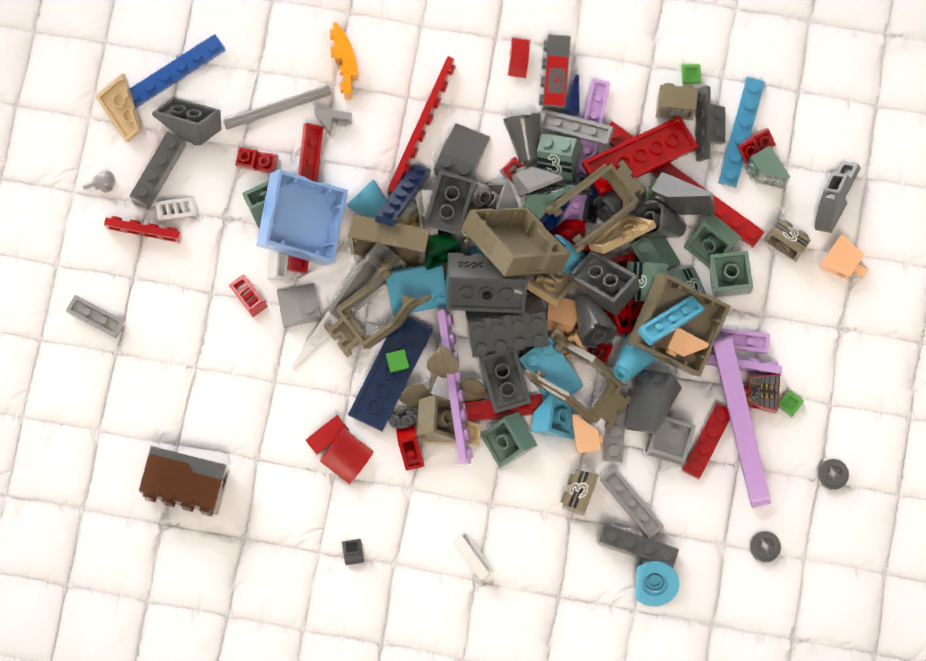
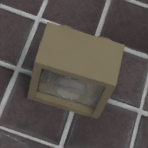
M673 83L660 84L656 100L655 117L673 119L680 116L682 120L693 121L697 106L698 88H694L692 85H683L681 87L675 86Z

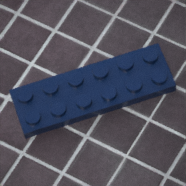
M408 317L400 328L386 337L348 413L349 417L383 433L389 417L392 415L400 395L404 391L433 333L432 328ZM405 349L409 369L390 373L386 354Z

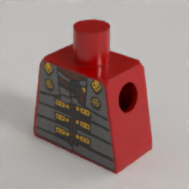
M780 374L749 377L747 379V386L743 385L748 407L776 414L779 407Z

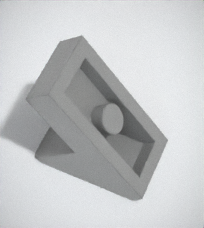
M314 108L315 117L329 136H331L333 123L342 127L352 125L353 117L350 112Z

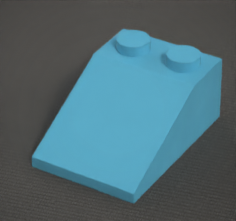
M548 337L549 346L533 348L519 359L521 368L524 371L526 369L533 373H536L537 370L542 371L545 374L544 379L571 395L583 387V384L564 355L553 349L556 344L550 337ZM536 386L545 399L550 395L547 391Z

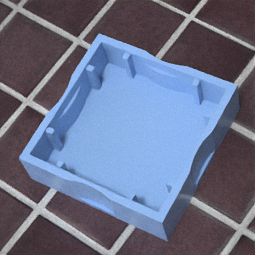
M281 169L271 172L256 246L324 266L333 264L335 262L339 241V227L344 215L348 190L327 183L314 182L304 176Z

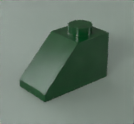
M446 232L431 237L425 269L430 270L446 264L448 253H459L460 244Z

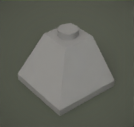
M526 166L515 169L516 173L511 175L519 196L563 180L561 175L535 167L527 169Z
M509 181L486 183L491 189V200L485 207L479 209L519 207Z
M314 283L277 290L284 328L321 321Z

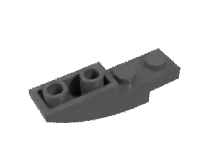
M842 161L837 172H831L818 206L815 230L827 233L833 232L848 204L845 198L861 169L859 164Z

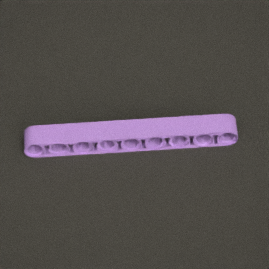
M731 336L715 339L712 347L751 508L771 504L770 494Z

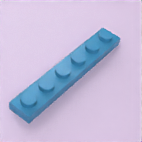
M751 77L746 78L720 173L719 184L733 188L737 187L744 162L737 146L751 136L765 81Z

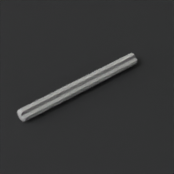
M324 85L226 118L223 122L226 129H231L330 96L332 92L329 85Z

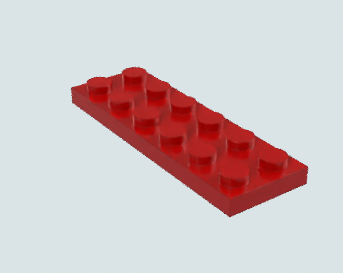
M678 116L582 161L581 165L589 176L604 164H612L617 170L619 168L617 164L624 160L633 172L630 176L632 178H639L697 150L699 146L682 118ZM600 177L593 182L600 196L614 190L604 178Z

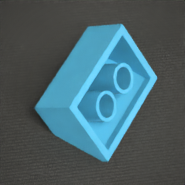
M426 265L391 271L393 274L386 279L393 316L402 307L401 299L406 295H409L411 298L416 296L417 299L427 294H430L432 297L426 303L413 309L411 313L446 307V282L442 265L430 270L425 269Z

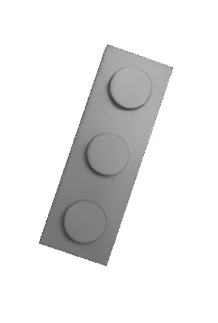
M74 295L65 310L68 314L116 339L126 323L121 318L77 295Z

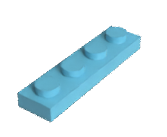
M691 295L641 326L637 333L651 346L702 314L704 307Z

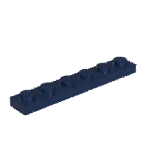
M413 165L378 211L375 222L394 227L430 177L431 170L421 165Z

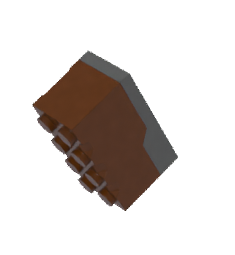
M150 446L138 491L146 501L156 503V500H161L163 505L175 507V504H178L185 511L193 512L194 509H198L202 515L212 517L213 514L218 515L230 470L226 464Z

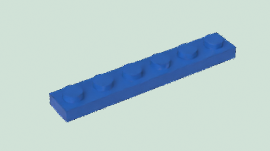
M216 34L131 87L130 91L135 108H138L225 52L226 49Z

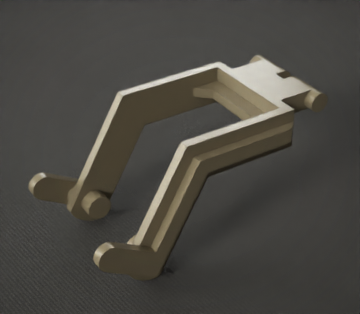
M624 160L617 164L619 166L617 170L612 164L602 165L544 210L548 215L553 213L555 217L563 213V210L560 208L600 177L608 181L623 201V208L584 238L578 234L572 239L575 243L572 247L575 249L576 254L637 207L636 203L639 200L635 193L638 192L640 195L645 189L636 177L632 178L630 176L633 172Z
M400 255L380 264L366 286L337 306L336 311L340 319L333 325L328 323L324 326L333 340L339 337L342 338L337 345L346 357L352 355L351 349L358 344H361L364 349L370 350L400 328L413 309L432 298L430 294L420 299H417L416 296L412 298L409 295L404 296L401 299L403 305L393 320L373 335H366L352 317L351 308L376 291L382 281L388 279L393 274L390 270L394 264L402 259Z
M555 328L553 333L556 337L553 342L556 345L553 349L560 354L565 350L591 365L607 380L605 390L593 407L586 409L570 393L544 379L545 374L542 371L537 370L536 373H533L526 369L524 374L531 383L564 401L586 422L598 423L600 419H603L606 422L604 427L611 430L620 417L617 411L623 413L630 403L631 397L628 395L624 397L619 393L623 387L621 380H618L614 373L596 356L569 342L563 333Z

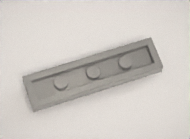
M546 109L543 110L540 122V129L608 147L615 130L614 127Z
M623 385L619 392L624 397L628 393L627 385ZM626 409L623 413L617 411L620 417L611 430L605 428L603 461L623 462Z
M615 467L599 479L647 538L651 539L665 527Z

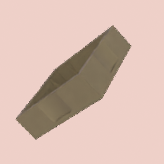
M527 207L472 209L469 211L461 228L504 276L560 273L571 255Z
M353 214L348 235L352 255L363 257L375 243L386 245L396 255H400L407 266L417 267L426 265L430 230L399 223L391 227L375 222V218Z
M657 273L626 344L690 375L701 377L711 354L714 340L721 331L731 305L709 294L698 292L689 284L666 273ZM691 295L704 307L702 314L679 328L709 343L708 348L684 357L676 355L674 358L665 353L666 350L660 347L664 338L649 346L637 333L641 326Z

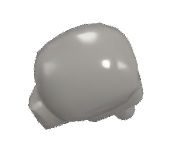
M106 170L92 177V182L82 187L84 190L95 187L96 190L100 189L102 192H110L115 185V177L111 171Z

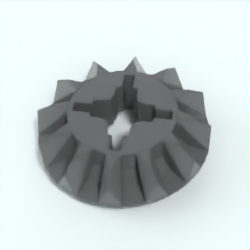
M408 408L394 412L389 417V425L394 428L410 427L418 421V412L415 409L409 410Z
M829 459L821 464L818 470V479L822 486L829 490H838L848 482L849 470L842 461ZM831 467L834 472H841L836 476L835 481L832 477H826L831 473Z
M759 532L754 535L750 542V553L756 560L771 562L780 554V540L772 532ZM762 539L765 544H773L768 548V554L765 550H758L762 546Z

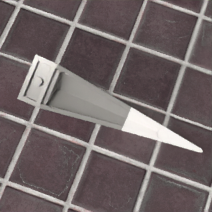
M375 243L364 254L291 364V368L299 364L330 336L324 326L328 323L333 325L340 319L336 311L337 306L366 286L380 264L397 256L391 249L384 244ZM401 259L393 265L390 271L405 269L407 264ZM386 279L382 281L376 291L351 308L352 316L387 287Z

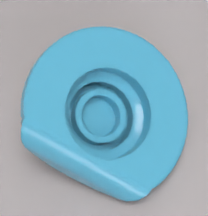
M651 561L637 566L635 597L638 602L647 606H662L674 599L680 586L679 577L674 568L660 561Z

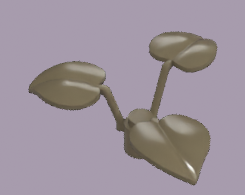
M441 345L427 360V369L434 374L430 386L426 388L422 383L410 385L400 395V401L403 404L418 408L419 399L433 395L430 391L438 375L441 378H447L446 374L452 375L457 373L459 361L448 348ZM464 379L460 383V388L465 396V401H462L463 403L481 401L488 396L485 386L477 379Z

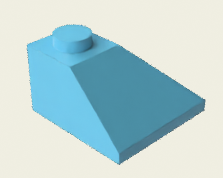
M550 394L535 410L531 431L545 436L574 439L571 413L576 412L564 401Z

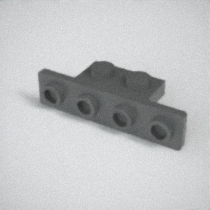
M707 85L699 88L695 113L696 143L699 146L695 150L697 162L710 158V143L722 145L725 144L726 107L711 104V87Z

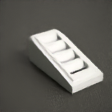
M194 197L155 202L160 224L197 216ZM186 203H189L191 212H187ZM178 205L182 206L183 213H179ZM171 206H174L175 214H171ZM163 208H166L167 215H164Z

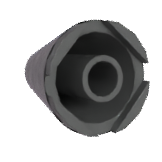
M540 113L523 114L503 119L518 160L523 162L524 165L535 164V160H537V148L540 138Z
M646 189L640 195L638 192L635 193L639 200L636 203L637 207L646 198ZM615 191L598 196L593 200V205L597 206L598 211L596 214L600 221L604 223L623 208V201Z
M648 200L642 204L644 206L641 210L636 212V217L655 221L656 225L655 229L641 235L642 237L679 238L685 233L686 223L659 201Z
M586 293L579 295L575 301L579 337L582 345L587 348H597V344L602 342L604 345L608 344L617 335L615 323L604 309Z

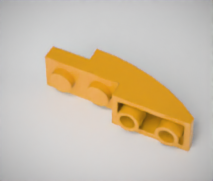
M333 22V29H330V40H334V47H331V58H335V64H339V75H343V82H340V94L344 93L345 99H352L351 81H359L357 62L348 37L339 24Z

